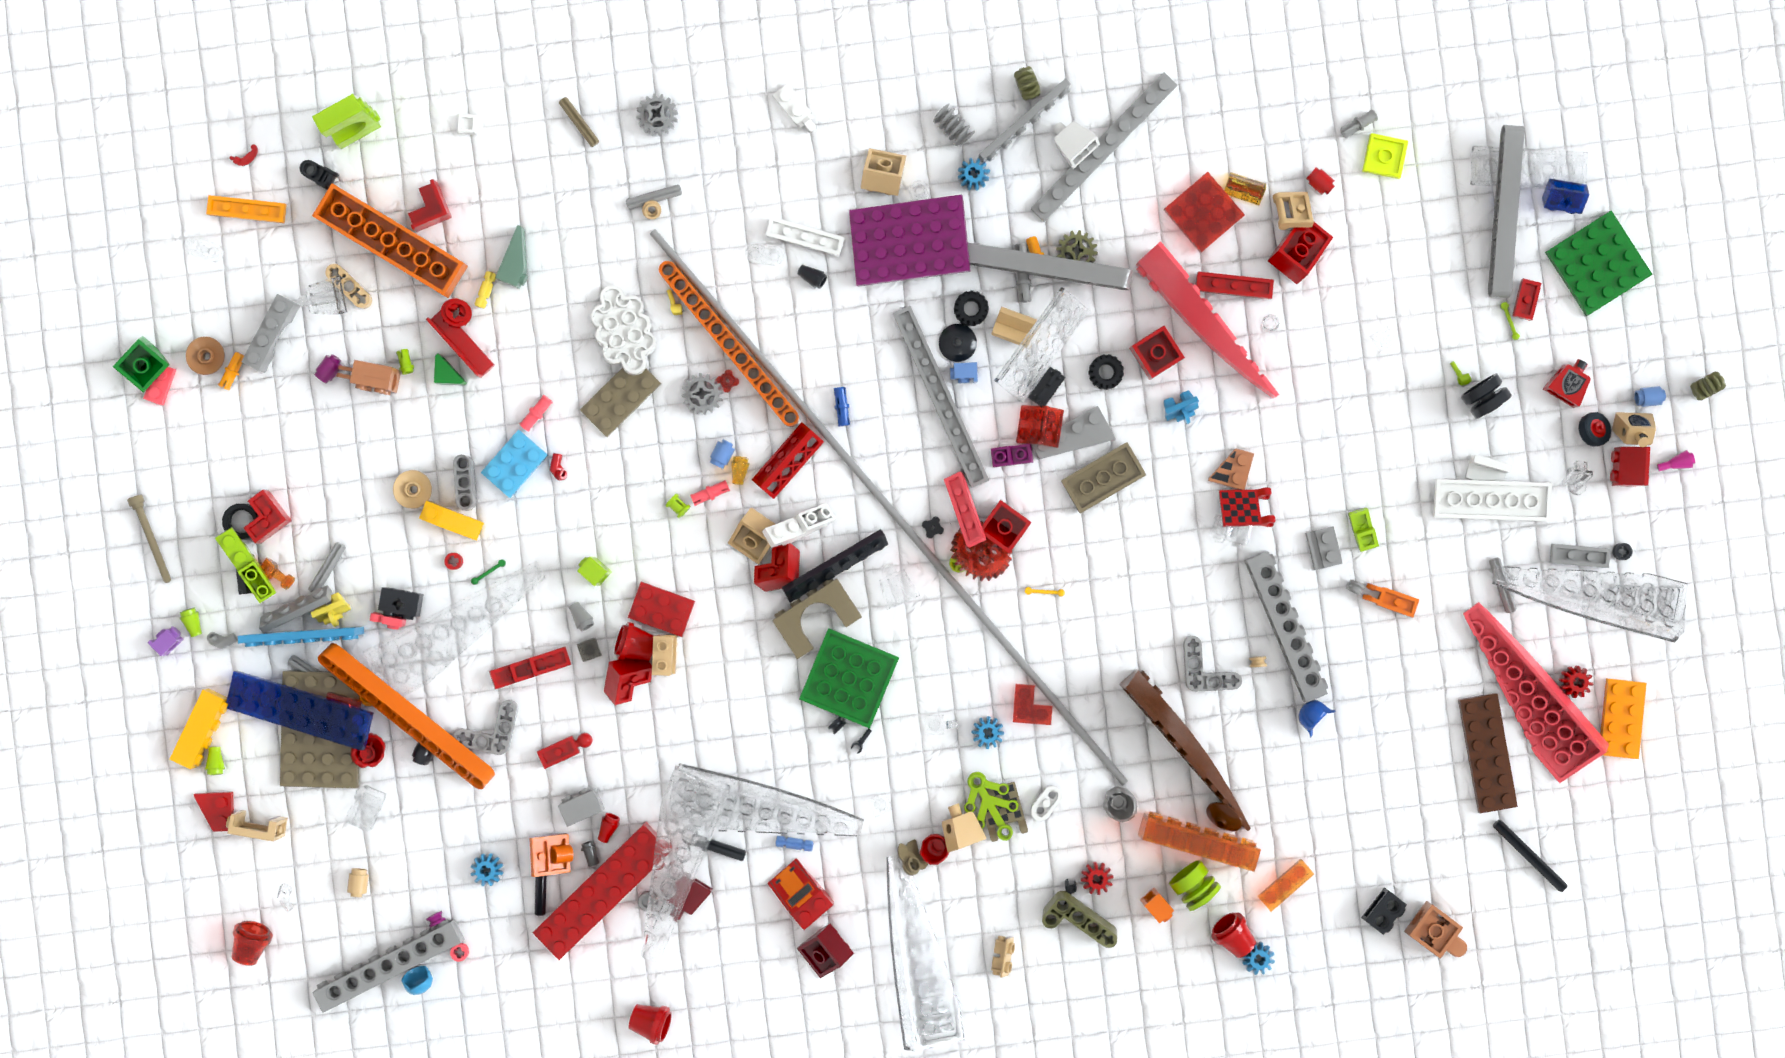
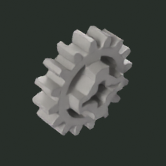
M653 94L652 99L646 96L647 102L640 101L642 108H637V112L640 115H637L636 118L637 120H642L638 123L639 126H645V133L650 130L651 136H654L655 132H657L660 137L663 131L669 134L668 128L674 129L675 127L672 123L678 122L677 118L674 117L678 115V111L673 110L676 107L675 103L670 104L671 99L669 97L664 100L663 94L659 98H657L656 94ZM667 109L670 111L669 119L666 117ZM645 112L649 114L647 122L645 120ZM660 112V114H661V117H660V118H659V117H654V115H653L654 113H657V114H658V113Z
M699 373V378L692 375L691 382L686 380L688 386L682 387L686 393L681 396L687 398L683 403L685 405L690 404L688 408L690 411L695 408L696 414H699L700 410H702L703 415H706L707 410L713 413L714 406L720 407L717 402L723 401L719 395L723 394L724 391L718 389L722 385L721 383L715 384L717 380L715 377L710 380V374H707L704 378L702 373ZM705 381L709 382L714 389H708ZM697 383L696 389L691 391L693 385ZM701 389H703L705 392L710 393L704 395V399H702V397L695 395L701 393ZM715 397L713 402L708 405L709 399ZM691 399H697L700 406L695 405Z

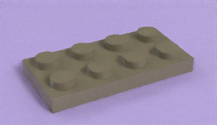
M622 368L580 411L608 438L661 383L647 368L643 373L634 376L629 375Z
M1128 442L1064 478L1061 482L1081 514L1146 476V473Z

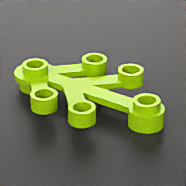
M981 772L971 773L967 780L971 791L968 801L964 805V810L966 812L975 811V800L979 792L982 802L977 820L982 821L983 826L981 828L985 827V816L988 809L999 828L997 831L998 837L1003 841L1009 840L1013 835V829L1010 825L1005 824L995 805L1007 808L1010 812H1015L1019 807V803L1013 799L1008 801L991 796L986 790L988 788L998 791L1001 795H1006L1009 792V785L1007 783L998 784L988 781ZM979 778L981 783L975 784L974 779ZM1000 786H1006L1007 791L1002 792ZM1012 802L1015 803L1016 808L1011 809L1009 807V804ZM967 804H972L973 810H968ZM1002 829H1008L1009 834L1004 835L1002 833Z

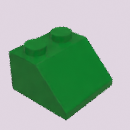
M142 336L114 364L113 368L144 393L170 364L159 349Z

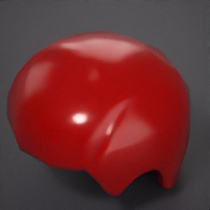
M930 834L922 841L920 855L926 863L938 865L948 857L949 853L944 836Z

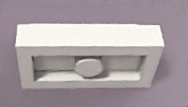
M1472 455L1469 459L1465 478L1471 480L1504 481L1506 473L1511 472L1513 465Z

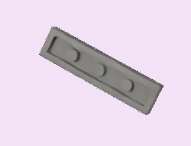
M328 585L323 588H317L312 593L300 596L295 601L284 604L273 612L265 613L260 618L259 629L264 634L330 602L332 590Z

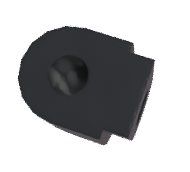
M417 743L412 753V761L420 765H428L432 761L434 754L420 743Z

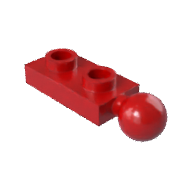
M581 733L577 740L572 735L537 751V754L544 769L581 753L578 747H589L593 739L589 733Z

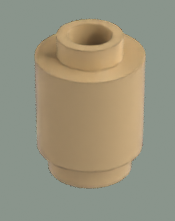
M352 868L351 873H349L347 892L351 893L352 897H362L363 894L367 893L369 877L367 869Z

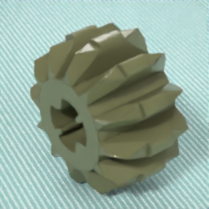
M1030 66L1020 68L1014 73L1017 87L1025 101L1032 100L1040 95V86Z
M1715 371L1692 383L1690 388L1697 400H1703L1723 390L1726 387L1723 376Z

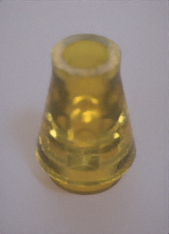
M733 456L731 461L733 484H744V479L750 465L748 462L749 458Z

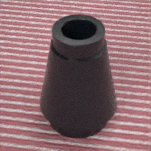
M801 265L797 273L814 288L821 289L827 279L824 271Z

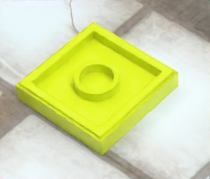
M1370 133L1362 172L1400 179L1408 141Z

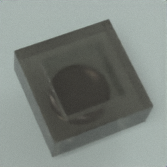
M596 637L577 644L583 662L602 656Z

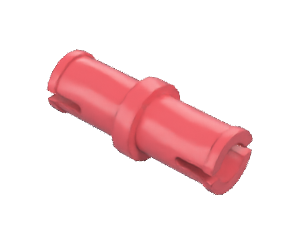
M543 394L536 405L529 409L530 412L519 423L520 426L529 432L537 420L542 419V414L553 403L552 400Z
M726 480L711 487L708 485L706 489L690 496L694 505L697 506L709 499L711 501L714 500V497L729 492L730 489Z

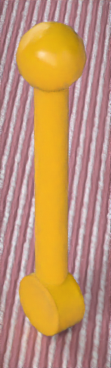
M1030 587L1025 589V593L1028 595L1031 593L1057 594L1060 597L1065 595L1063 589L1058 591L1038 590Z

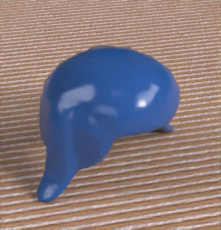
M1312 700L1305 703L1300 709L1299 722L1309 732L1311 738L1313 736V728L1327 713H1334L1336 710L1329 709L1318 700Z

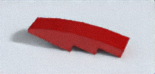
M562 647L491 670L489 673L494 689H498L569 666L571 662L566 647Z

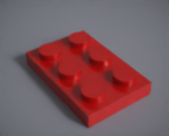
M640 582L628 618L683 637L695 601Z

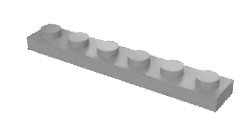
M1065 78L979 153L978 158L983 163L986 160L989 162L998 155L996 152L1001 147L1005 149L1012 143L1010 139L1015 135L1019 137L1026 131L1025 126L1030 122L1034 124L1041 117L1039 115L1044 110L1046 112L1055 105L1054 101L1060 97L1062 99L1070 92L1068 90L1071 85L1069 81Z

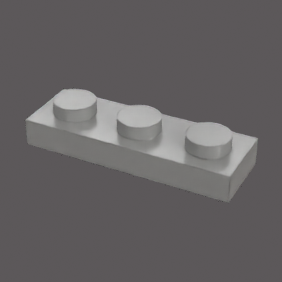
M1551 544L1549 563L1609 568L1611 549Z

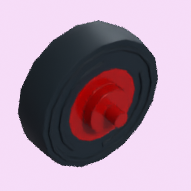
M1599 412L1588 413L1579 422V434L1587 445L1592 447L1601 446L1609 441L1612 429L1610 422L1603 414Z

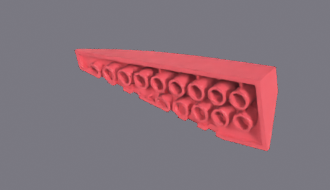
M1478 602L1463 613L1471 631L1479 642L1482 652L1486 655L1488 664L1493 669L1496 680L1509 705L1513 708L1515 717L1520 722L1524 730L1523 733L1529 740L1534 754L1559 783L1607 752L1609 746L1607 741L1539 663L1486 608Z

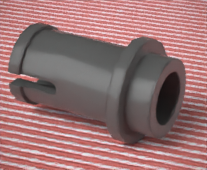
M593 841L581 844V851L584 852L588 867L599 864L600 862L594 848L596 844H593Z

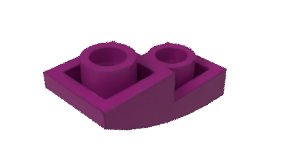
M1031 444L991 448L993 467L1034 463Z

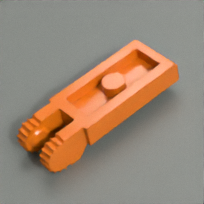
M1367 583L1366 587L1369 590L1380 593L1378 599L1367 594H1363L1362 599L1408 617H1414L1419 599Z

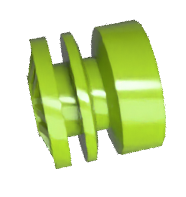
M1196 860L1184 867L1169 882V885L1177 895L1185 893L1181 900L1183 903H1187L1186 907L1189 911L1196 910L1208 903L1221 888L1218 882H1214L1215 878L1213 876L1204 878L1209 870L1201 860Z

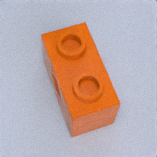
M1155 888L1151 889L1140 899L1159 923L1162 921L1166 922L1173 916V908Z

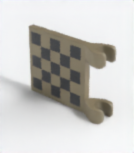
M1015 782L1007 783L1009 785V792L1006 795H1001L996 790L986 789L991 796L1008 801L1013 799L1019 803V807L1015 812H1010L1004 807L995 806L1005 824L1018 821L1020 832L1022 834L1027 833L1028 828ZM1000 786L1002 792L1007 791L1006 786ZM978 792L980 802H982V797ZM1012 802L1009 804V807L1015 809L1016 804ZM987 809L985 820L992 842H995L999 839L995 828L997 824Z

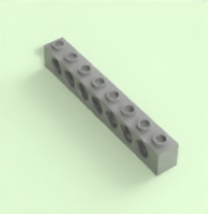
M1267 551L1244 560L1302 701L1308 703L1327 695L1326 689H1328V684L1325 678L1320 676V665L1312 657V653H1314L1312 646L1304 638L1306 635L1305 629L1302 625H1299L1296 619L1299 617L1295 607H1291L1289 602L1291 596L1287 589L1284 590L1282 585L1284 580L1280 571H1276L1274 566L1276 560L1273 554H1269ZM1265 567L1270 572L1267 578L1261 576V570ZM1272 585L1277 588V593L1274 596H1271L1268 592L1269 587ZM1279 603L1284 605V611L1281 614L1276 611V606ZM1286 621H1290L1292 624V628L1289 631H1285L1283 628V624ZM1296 638L1299 641V646L1293 649L1291 641ZM1304 656L1307 660L1306 665L1300 667L1298 660ZM1312 674L1314 677V681L1312 684L1308 685L1306 683V677L1307 675Z
M446 919L437 924L438 928L434 930L428 928L420 932L421 936L416 939L412 936L404 940V945L398 948L396 945L385 950L387 954L381 957L377 954L368 959L369 963L365 965L359 963L351 967L352 971L347 974L344 971L334 976L335 980L330 983L326 980L316 985L318 989L312 993L322 1013L463 942L465 939L455 919L451 921ZM436 934H441L444 941L438 942L435 938ZM419 942L426 945V951L419 949ZM402 951H406L409 954V960L402 958ZM384 960H389L392 968H386ZM367 969H372L375 976H368ZM351 977L357 980V986H353L350 983ZM333 986L340 989V995L333 992Z

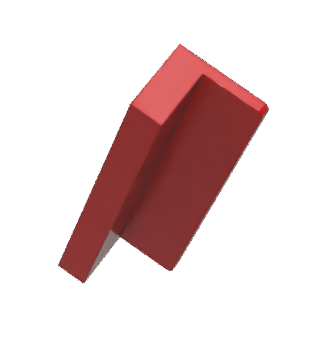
M441 310L431 319L427 317L426 320L476 376L482 378L495 366L461 326L459 328L455 326L450 327L448 323L443 322L442 315H440Z

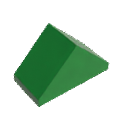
M439 353L435 355L434 383L462 386L467 384L464 378L443 355Z

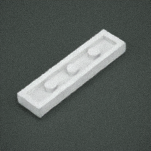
M770 217L766 236L838 257L840 256L845 239L842 236Z

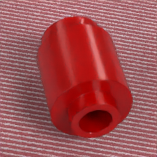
M1317 167L1306 178L1309 181L1308 184L1321 195L1324 192L1328 195L1335 187L1332 184L1335 180L1324 170H1319Z

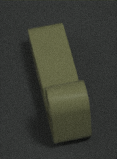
M1066 891L1057 892L1043 909L1042 923L1047 928L1053 929L1057 927L1065 918L1102 946L1112 948L1117 944L1116 927ZM1061 900H1063V901H1066L1067 903L1064 904V905H1061V904H1059L1058 902L1061 901ZM1081 912L1082 915L1076 916L1073 913ZM1047 915H1054L1055 918L1049 919V918H1047L1046 916H1047ZM1096 923L1098 925L1095 927H1091L1089 924Z

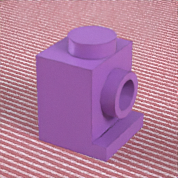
M172 626L170 629L161 630L156 635L157 639L149 640L147 643L160 656H167L184 639L180 636L181 632Z

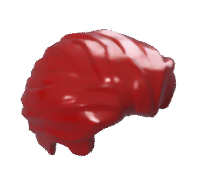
M369 733L360 736L354 742L351 749L352 761L360 768H366L367 766L376 767L384 758L385 743L377 734Z

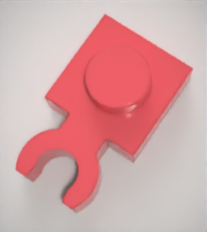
M373 612L370 615L369 621L386 624L387 628L398 630L399 627L406 625V619L400 616H387L378 612Z

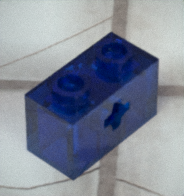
M1549 178L1542 201L1544 208L1551 211L1559 210L1569 214H1582L1590 194L1586 184Z

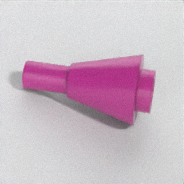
M1686 450L1667 462L1657 464L1659 472L1670 468H1693L1695 458L1693 453H1689Z

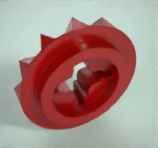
M453 298L447 300L442 305L440 315H442L443 322L448 323L450 327L455 326L459 328L460 326H466L471 320L472 311L465 301ZM459 308V315L454 319L452 312Z

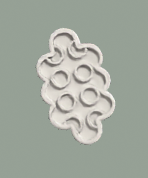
M608 285L600 292L601 304L594 307L590 315L593 326L597 328L595 339L599 345L603 346L602 354L606 362L612 365L622 364L624 371L629 375H639L643 373L647 366L645 356L651 354L656 347L655 337L649 332L651 321L648 316L643 314L644 305L640 298L633 295L625 296L622 289L618 286Z

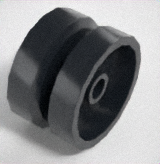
M1497 373L1482 380L1461 395V399L1466 405L1479 401L1470 410L1475 419L1494 411L1512 397L1507 387L1494 391L1502 383Z

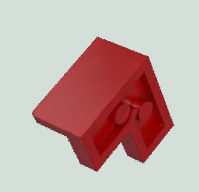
M434 179L430 180L431 184L418 188L425 207L408 213L412 222L411 228L416 232L452 218L439 184Z
M263 489L248 500L259 517L246 525L244 530L254 543L262 544L292 520L269 490Z
M791 543L773 547L771 563L754 567V584L763 591L768 592L782 589L783 586L799 577V549Z
M618 659L608 663L604 693L614 705L632 701L634 686L651 682V663L646 660Z

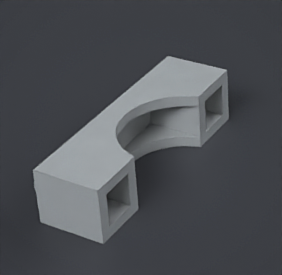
M277 294L241 362L257 371L265 373L274 357L273 351L278 337L284 328L293 321L301 305Z

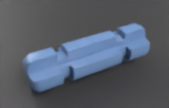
M777 836L776 846H786V848L796 850L804 849V851L811 852L813 850V841Z

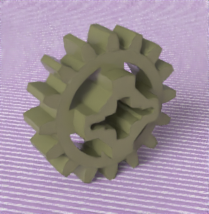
M1072 230L1069 237L1066 234L1063 235L1064 241L1059 240L1058 243L1061 247H1057L1056 251L1060 252V254L1056 257L1066 258L1065 255H1068L1072 260L1078 261L1082 257H1088L1084 262L1094 263L1096 260L1092 256H1096L1098 252L1093 249L1097 247V244L1091 243L1094 238L1088 239L1087 232L1083 236L1081 235V230H1078L1077 234H1074ZM1075 239L1071 246H1065L1070 240ZM1082 241H1084V242L1088 245L1089 248H1086V247L1082 244ZM1078 243V250L1081 252L1076 258L1075 252L1072 250L1075 249Z

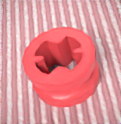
M464 943L452 947L450 951V956L457 962L465 960L469 955V948ZM458 947L465 953L461 957L458 956V953H455V950L459 949Z

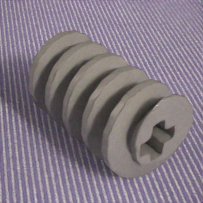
M948 103L936 114L933 122H940L938 127L939 129L945 128V135L951 133L949 140L956 139L954 142L955 146L962 145L973 136L975 131L968 132L970 125L963 127L965 120L958 121L960 114L953 116L952 114L955 109L948 110L947 108L950 104Z

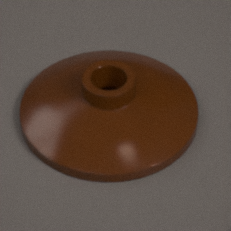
M1213 802L1206 809L1210 821L1223 830L1238 831L1243 824L1239 813L1227 804Z

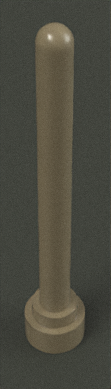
M142 494L127 499L128 504L137 513L163 581L169 583L171 577L143 509L144 498Z

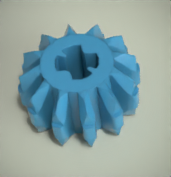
M969 158V164L963 161L962 165L964 168H958V172L962 173L958 175V180H963L961 186L968 184L967 190L969 191L972 186H974L975 191H978V184L984 188V181H989V177L986 175L990 173V170L984 169L987 165L985 162L979 165V158H977L976 163H973V159ZM971 171L978 173L976 178H973L972 175L969 176Z
M990 716L986 717L985 723L982 718H979L981 725L973 724L978 730L971 731L972 734H978V736L973 738L974 742L981 739L978 744L979 747L984 742L986 743V749H989V743H992L994 748L997 747L994 741L1002 742L998 735H1004V731H998V729L1002 728L1003 725L998 724L995 726L998 721L996 718L990 723ZM985 728H986L987 730H988V728H992V729H991V732H992V736H991V737H989V735H988V737H984V736H985V733L983 732V730H984Z
M484 853L481 854L480 858L476 857L474 859L476 864H472L470 867L476 870L471 873V876L477 875L474 881L477 883L482 880L481 886H485L486 883L492 886L494 881L498 882L500 880L498 875H503L504 873L502 870H499V868L503 867V863H496L500 858L496 857L493 860L492 853L488 857ZM486 867L490 868L491 871L488 873L487 871L484 872L483 869Z
M1259 942L1258 946L1255 945L1253 950L1244 956L1246 959L1242 961V964L1248 965L1246 968L1248 972L1253 970L1254 975H1257L1260 970L1264 975L1265 968L1268 970L1272 969L1268 964L1275 963V960L1271 958L1274 956V952L1269 951V945L1264 946L1262 942ZM1258 954L1262 957L1259 962L1255 960L1257 959L1255 956Z

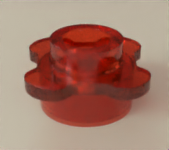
M726 370L724 374L717 377L716 382L720 383L723 391L728 393L732 387L739 384V379L733 376L731 370Z

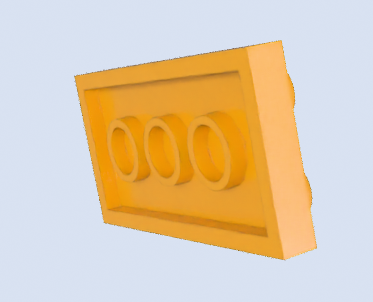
M1606 678L1600 734L1609 746L1607 752L1603 754L1604 756L1639 759L1647 683Z

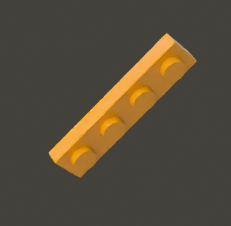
M208 195L206 214L285 224L287 205L285 203Z

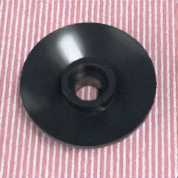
M952 324L946 327L939 337V349L943 356L950 361H965L976 350V336L966 325ZM955 339H960L962 344L959 346L955 345Z

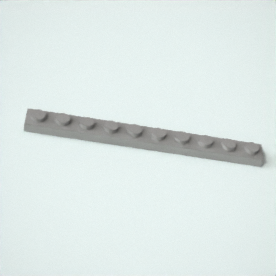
M1163 72L1098 139L1100 145L1074 169L1070 167L1031 207V210L1045 222L1177 87V84Z
M911 306L893 313L971 488L989 481Z

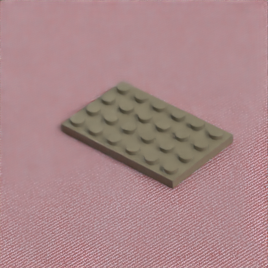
M283 671L280 786L359 787V766L351 759V749L354 742L360 737V695L331 672Z

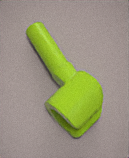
M1452 361L1450 363L1457 375L1459 385L1464 386L1472 381L1469 373L1462 375L1455 362Z

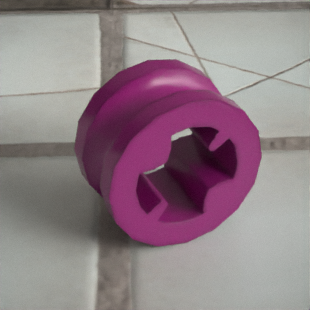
M442 911L426 918V921L430 922L429 927H433L446 920L445 917H442Z

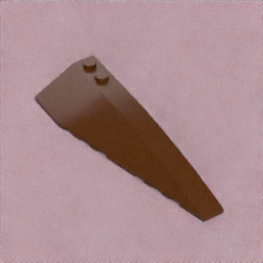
M1137 669L1133 671L1119 685L1216 797L1239 813L1243 821V828L1249 831L1251 828L1236 799L1203 747L1173 709L1160 696L1163 694L1156 685L1152 686L1148 682L1149 676L1143 670L1141 672Z

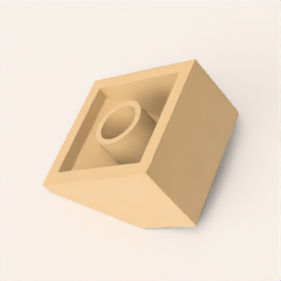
M869 148L863 169L861 189L898 196L906 156Z
M751 507L741 519L728 544L759 565L771 548L762 531L767 527L775 525V523Z

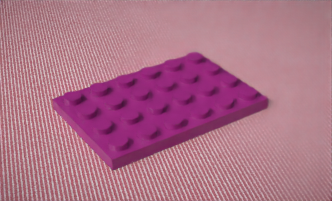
M962 194L849 210L856 286L971 272Z

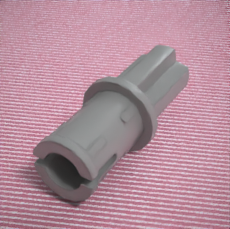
M1370 110L1359 118L1355 117L1354 121L1341 127V134L1344 138H1347L1359 130L1363 131L1364 127L1378 120L1377 114L1374 110Z

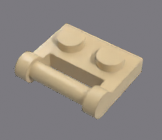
M1278 192L1273 195V202L1277 207L1278 227L1280 230L1313 226L1314 220L1308 192ZM1284 202L1289 204L1291 218L1286 217Z

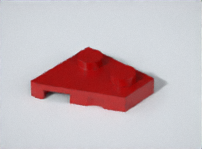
M233 792L195 793L194 798L212 831H228L226 822L228 817L234 813Z

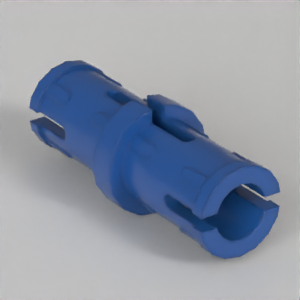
M846 387L833 388L836 403L834 408L837 411L838 427L850 425L848 408L850 407L847 404Z

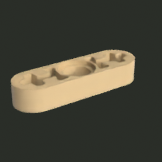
M330 264L326 268V277L355 306L366 309L372 304L371 295L343 267L338 264ZM333 269L338 270V274L343 277L342 280L336 276L332 277ZM347 281L353 282L354 288L352 291H345L344 284ZM358 293L363 297L366 296V303H359L360 299L354 294Z

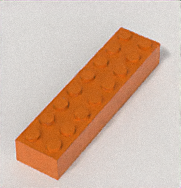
M333 183L312 215L314 218L447 298L450 297L468 267L462 261Z

